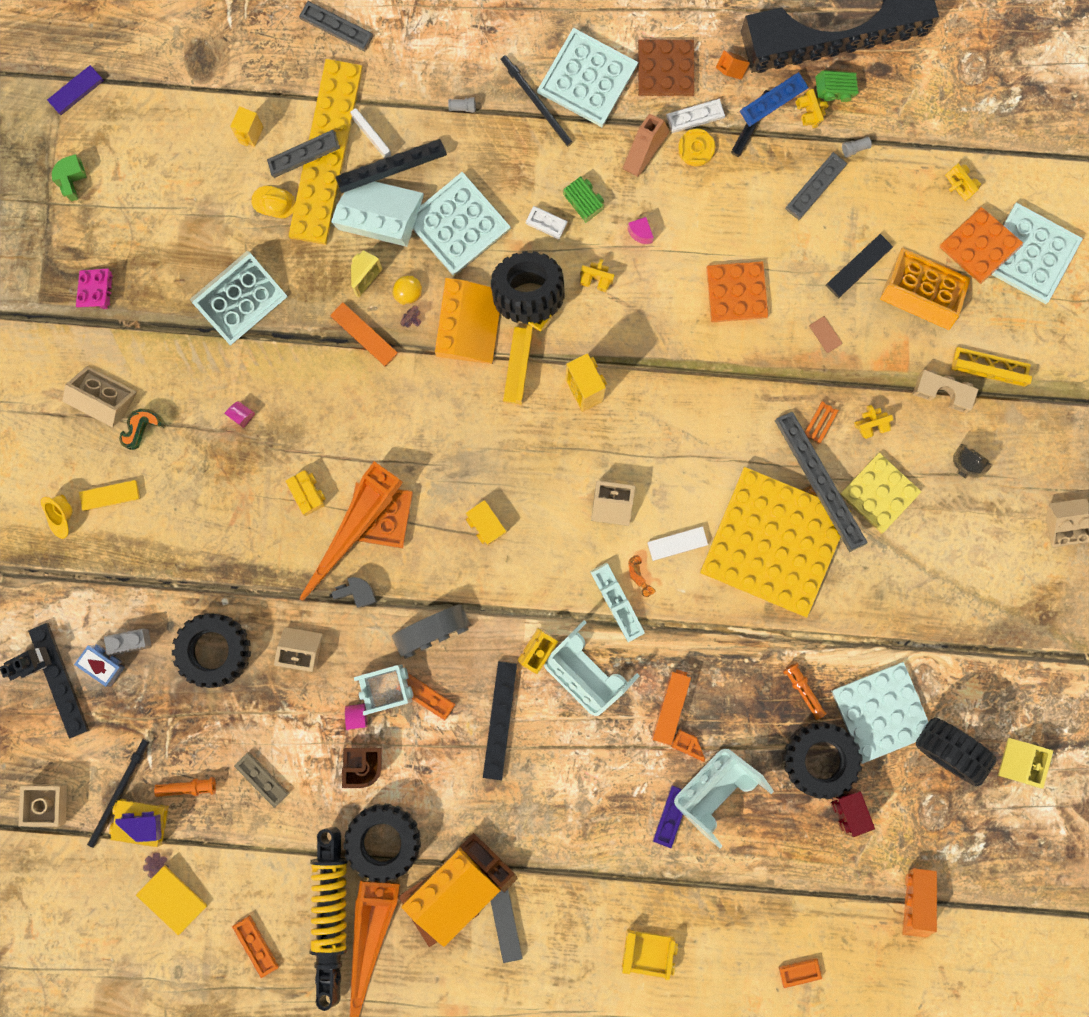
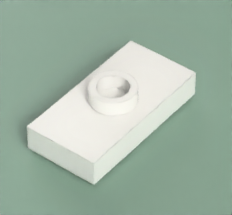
M533 206L526 220V225L560 240L567 221Z

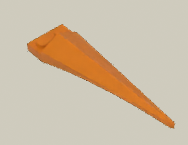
M375 461L362 476L343 521L318 568L301 594L300 600L303 601L389 505L393 500L392 496L402 485L403 482Z
M360 880L358 897L355 904L350 1017H359L384 936L397 905L399 883Z

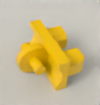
M814 89L808 90L805 95L798 97L795 101L797 109L806 108L807 113L801 116L803 126L812 125V128H817L818 124L824 120L823 116L826 115L825 109L829 107L828 102H822L821 98H816Z
M958 163L945 176L952 184L949 191L952 193L956 190L964 201H967L979 190L978 188L981 186V183L978 179H970L968 176L970 169L966 164L960 166Z
M600 259L598 264L591 262L590 267L582 265L580 285L590 287L591 281L594 279L599 281L597 290L607 292L610 284H613L615 275L607 273L609 267L604 266V260Z
M868 405L866 407L867 412L861 414L863 419L854 422V426L859 429L861 436L867 439L874 436L872 429L874 426H878L880 433L891 431L890 421H893V416L891 414L888 415L887 412L881 413L880 408L874 409L872 405Z

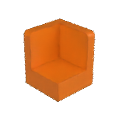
M724 50L715 68L726 76L741 80L750 62L738 54Z

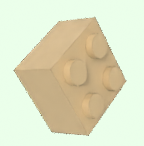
M27 784L20 786L18 826L59 827L65 825L67 784Z

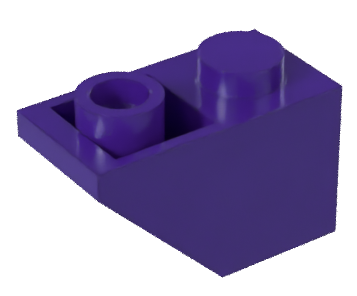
M154 811L142 812V816H134V813H124L122 817L115 819V823L136 842L157 841L161 839L160 814L154 815Z

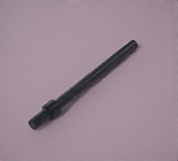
M504 55L500 60L508 69V74L512 79L515 78L567 147L570 146L573 141L520 74V69L516 65L514 66L509 58Z
M143 738L136 752H133L130 757L131 762L87 844L89 847L94 848L113 813L114 804L117 803V800H120L137 765L141 764L144 758L143 754L150 741Z

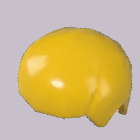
M402 276L393 285L392 294L394 299L402 305L415 303L422 294V286L420 281L414 278V276Z

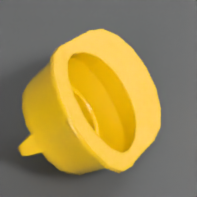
M262 186L254 191L251 202L253 208L258 213L283 219L293 214L296 201L294 196L287 190L273 186Z
M58 495L54 498L43 497L41 499V506L50 529L58 538H66L69 534L67 522L73 513L70 504L64 495Z

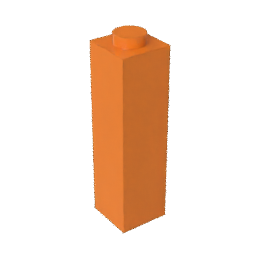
M676 669V673H670L652 734V740L672 745L691 677H687V672Z

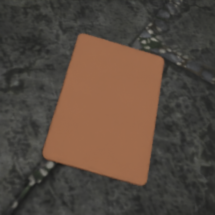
M825 316L809 325L827 353L842 345V341Z

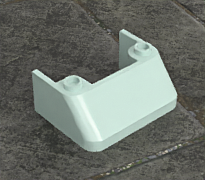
M584 620L550 654L544 667L590 714L599 716L621 697L640 675L636 673L628 682L619 674H612L608 677L582 651L585 647V640L578 631L587 623Z
M722 749L675 797L674 803L679 811L720 849L722 845L713 834L717 827V821L712 816V813L737 787L744 792H749L759 784L770 794L774 791L762 774L731 750Z

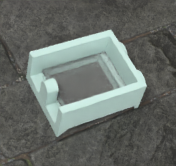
M403 664L354 677V681L359 680L362 691L359 692L360 700L364 699L367 710L363 711V715L412 702L413 691L410 686L408 687V672L406 668H403Z

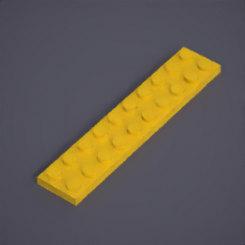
M330 59L325 60L309 140L334 130L340 149L303 165L289 231L290 239L323 245L327 244L338 191L335 177L341 175L352 123L350 112L355 109L363 70L362 65Z

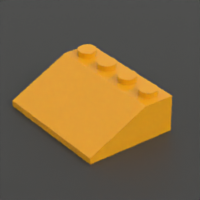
M901 248L884 286L880 300L950 330L960 315L971 278Z
M445 278L435 348L436 357L493 364L500 313L494 305L491 287L465 280Z
M459 847L402 904L401 908L416 924L440 945L445 947L501 890Z

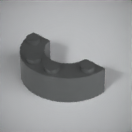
M459 604L420 620L398 631L391 637L400 657L404 656L407 659L416 655L415 651L419 648L423 651L431 647V642L438 640L440 643L449 639V635L457 632L459 635L468 631V626L471 624L462 604Z

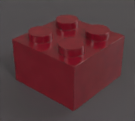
M852 788L849 792H843V796L833 797V801L830 804L834 813H837L840 820L837 822L842 832L844 831L845 834L854 838L875 830L861 791Z

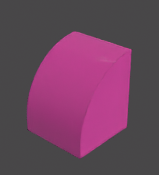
M646 217L628 223V232L635 241L642 244H651L654 237Z
M239 401L232 404L224 413L243 428L255 415L252 410Z
M365 703L345 706L346 730L368 727L367 715H363V711H366Z

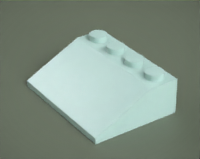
M374 181L344 192L336 206L331 222L341 231L407 247L424 194Z
M246 251L195 294L190 301L228 344L232 345L288 296L253 255Z

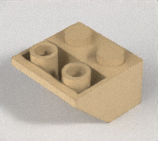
M597 481L591 521L629 526L635 486Z
M1086 498L1048 504L1046 522L1052 547L1089 542V502Z
M284 627L277 646L274 666L316 672L323 634Z

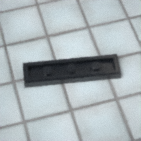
M879 234L826 284L827 288L839 299L883 258L893 246Z

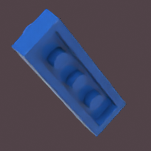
M798 72L742 108L740 113L750 127L807 90L808 86Z

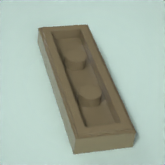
M247 752L234 765L274 808L290 794L250 752Z

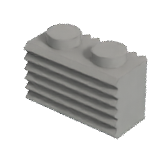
M138 629L104 636L106 653L108 655L151 648L148 629Z

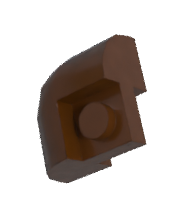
M343 748L342 788H364L374 784L381 775L382 748Z

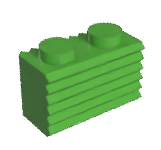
M821 71L815 76L818 99L824 98L825 101L840 99L841 102L851 101L859 92L856 80L857 73Z
M580 176L563 189V195L584 222L587 223L604 210V199L599 193L595 194L593 192V186L588 179L584 180Z

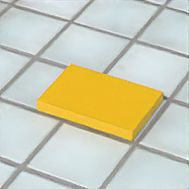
M166 865L136 894L178 936L207 907V904Z

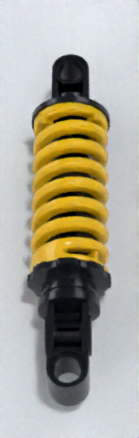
M337 827L325 828L318 832L317 858L310 860L312 872H318V869H320V874H313L311 876V879L314 881L320 880V885L311 886V890L320 891V895L311 897L312 902H317V906L311 908L312 913H317V917L311 918V923L317 924V928L311 929V934L316 935V939L311 940L309 953L316 956V962H314V968H316L315 1002L318 1009L322 1011H327L340 1002L341 955L347 953L346 933L342 931L347 927L346 922L343 920L347 916L346 911L343 909L347 905L346 900L343 899L347 895L346 889L343 888L347 884V880L342 876L347 873L348 861L346 858H341L342 835ZM328 833L331 835V841L327 838ZM326 995L329 997L330 1003L327 1002Z

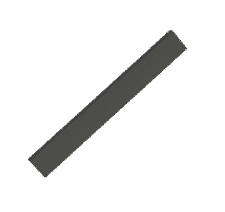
M790 412L776 418L775 422L849 553L865 546L868 543L794 413Z

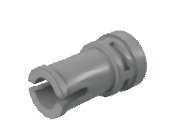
M475 97L449 99V111L475 113Z
M869 137L854 142L842 143V151L844 156L848 158L859 151L870 149L872 143Z

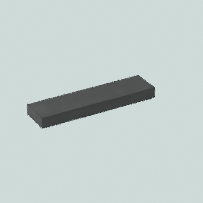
M307 1L299 15L301 20L364 52L373 38V33L310 1Z
M331 130L267 159L271 176L276 178L340 149L336 132Z
M833 152L785 209L800 220L848 163Z
M509 889L505 893L501 890L491 900V906L503 963L521 960L523 957Z

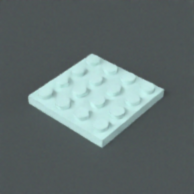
M573 28L539 86L537 93L603 127L637 68L638 62Z
M461 172L420 206L413 230L454 277L510 231L511 227L467 176Z
M1016 202L1003 226L1023 242V246L991 275L1047 304L1083 238Z
M904 662L831 690L848 733L855 738L854 742L858 743L860 747L858 751L862 755L863 761H860L862 764L915 743L929 722Z

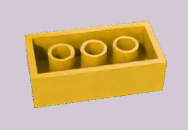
M588 353L566 364L565 380L582 412L603 402L605 385H607L602 374L599 375L597 372L598 365L594 357L590 358Z

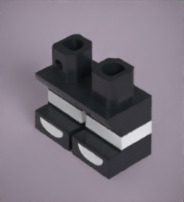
M46 647L26 651L4 662V665L0 667L3 678L9 677L10 681L18 677H21V679L26 678L52 665Z

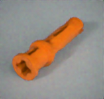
M794 663L787 667L783 673L787 674L792 682V687L799 691L815 719L819 720L827 713L808 686V679L799 670V664Z
M210 777L206 780L195 778L191 782L156 784L154 794L155 797L183 794L199 796V794L205 793L215 795L216 780L214 777Z

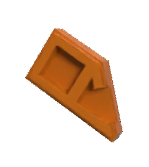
M678 729L671 747L705 762V757L697 737Z

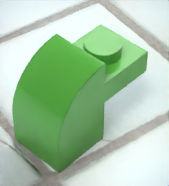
M74 154L59 160L52 170V181L60 187L64 197H67L71 202L78 200L73 182L87 178L81 159Z

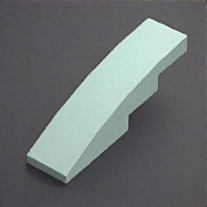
M606 562L590 571L627 642L645 634L608 563Z

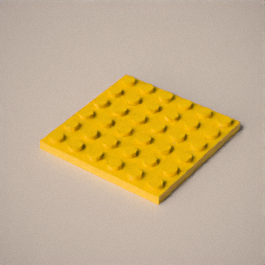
M743 467L700 573L807 618L841 537L818 497Z

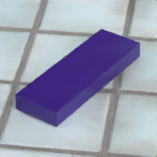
M89 65L48 98L47 101L61 116L104 80Z
M671 785L652 840L669 848H672L683 816L674 803L675 797L682 789Z

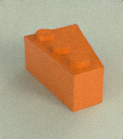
M913 868L905 877L907 889L902 935L926 938L937 932V871Z

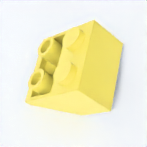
M1008 738L998 776L1043 789L1053 750Z

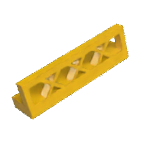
M527 325V329L514 327L503 402L522 405L533 334L532 326Z
M960 347L955 348L951 370L1022 387L1028 386L1032 381V376H1029L1031 364ZM959 354H966L970 361L959 359ZM983 358L989 366L978 364L976 360ZM998 362L1003 363L1007 370L995 368L994 364ZM1015 367L1025 368L1024 374L1013 372L1012 369Z

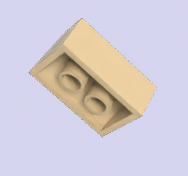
M86 366L65 384L63 402L113 428L123 419L137 392Z

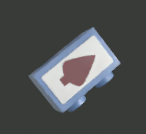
M97 644L95 646L88 645L74 665L105 687H111L125 668L120 664L122 661L113 655L110 657L105 654L106 650Z

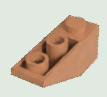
M650 113L637 131L623 170L639 177L669 134V129L664 120Z

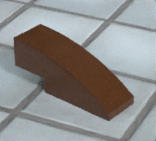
M474 833L460 846L504 893L518 879L516 874Z

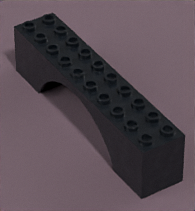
M883 0L881 9L862 25L849 30L828 32L815 30L799 23L781 7L746 15L741 35L747 59L750 62L751 73H763L771 68L781 69L789 64L799 65L807 60L817 61L825 56L835 57L842 52L852 53L860 48L870 49L878 44L888 45L896 40L906 41L913 36H926L938 20L939 14L935 0Z

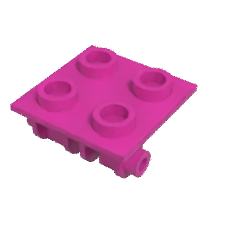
M110 269L79 271L76 308L100 306L101 309H108V306H110V296L107 295H111V292L107 290L112 289L113 278L112 272L109 271Z

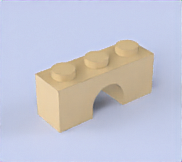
M927 369L919 374L912 395L931 401L936 397L938 390H945L950 395L948 407L968 413L973 408L979 389L974 388V385L971 383H960L951 376L943 377L937 375L936 371Z

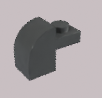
M356 577L347 578L350 586L347 587L346 584L335 587L336 591L331 592L334 600L353 595L356 606L359 609L377 603L371 585L365 580Z

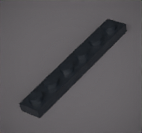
M438 139L422 146L414 147L411 150L397 153L386 159L378 160L372 164L361 166L358 169L336 176L335 179L341 193L444 157L447 155L446 149L441 140Z
M49 623L28 630L34 648L46 647L52 665L44 668L43 672L68 738L71 739L88 732V725Z
M498 661L483 778L502 780L517 670L516 663Z

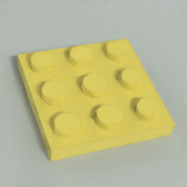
M878 453L840 495L882 534L916 499L921 491L883 455Z

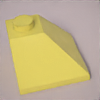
M366 251L356 254L351 264V286L357 297L364 293L382 271L379 259Z

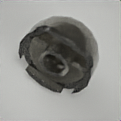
M961 443L953 456V463L958 469L956 473L965 479L968 476L971 478L984 476L993 466V463H990L988 459L975 450H969L966 448L967 445Z

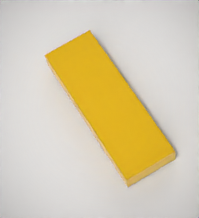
M136 480L79 492L82 511L140 500Z

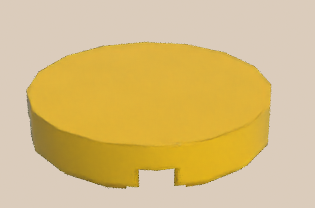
M698 128L691 129L679 140V156L688 165L696 167L705 165L714 156L715 141L707 131Z

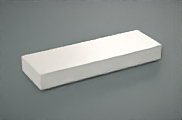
M720 99L668 113L666 118L672 134L724 119L725 114Z
M358 109L352 110L350 112L352 119L383 158L391 157L390 149Z
M703 527L647 542L652 561L708 545Z

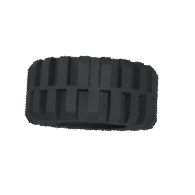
M522 251L521 254H512L510 258L507 256L502 260L503 263H499L495 267L496 270L491 275L493 302L497 311L509 320L511 318L516 323L520 321L523 324H528V322L535 324L539 323V320L543 319L545 321L549 319L550 315L553 316L561 308L565 299L564 276L560 265L553 258L549 259L548 255L544 253L541 255L536 251H533V253ZM526 283L541 285L540 288L529 292L515 290L516 287Z
M205 613L204 615L194 616L192 620H187L184 623L185 626L179 628L177 631L179 635L177 638H174L172 643L175 644V649L172 650V656H175L173 663L175 667L179 668L178 673L180 676H184L190 684L193 683L198 687L207 688L222 687L234 682V679L243 674V669L247 668L249 664L247 662L248 657H251V651H249L251 643L250 640H247L246 636L248 634L246 630L242 629L241 624L234 621L231 617L222 614ZM209 632L221 634L226 639L229 647L226 661L216 669L202 667L195 655V647L199 638Z
M939 718L930 719L916 740V746L922 753L955 776L974 786L982 785L996 764V756L989 749L962 730Z
M811 723L806 727L798 729V732L790 737V743L786 744L785 749L787 751L783 761L786 762L784 768L789 775L788 778L797 789L809 796L818 799L840 797L844 795L843 792H849L853 788L851 785L859 780L857 775L858 772H862L860 761H863L862 755L858 751L860 747L858 743L854 742L855 738L841 727L828 723ZM818 742L832 744L838 750L840 756L838 770L828 779L813 777L805 765L808 750Z
M387 803L383 805L376 804L361 811L350 822L349 828L345 832V842L343 843L344 849H346V860L350 861V867L353 871H358V875L362 878H369L368 881L375 882L376 880L380 881V883L396 880L401 875L403 876L416 861L421 848L420 830L417 828L418 824L410 817L411 814L403 811L399 806L395 807ZM378 824L392 826L397 830L401 838L399 853L388 861H378L372 858L365 849L364 840L368 830Z

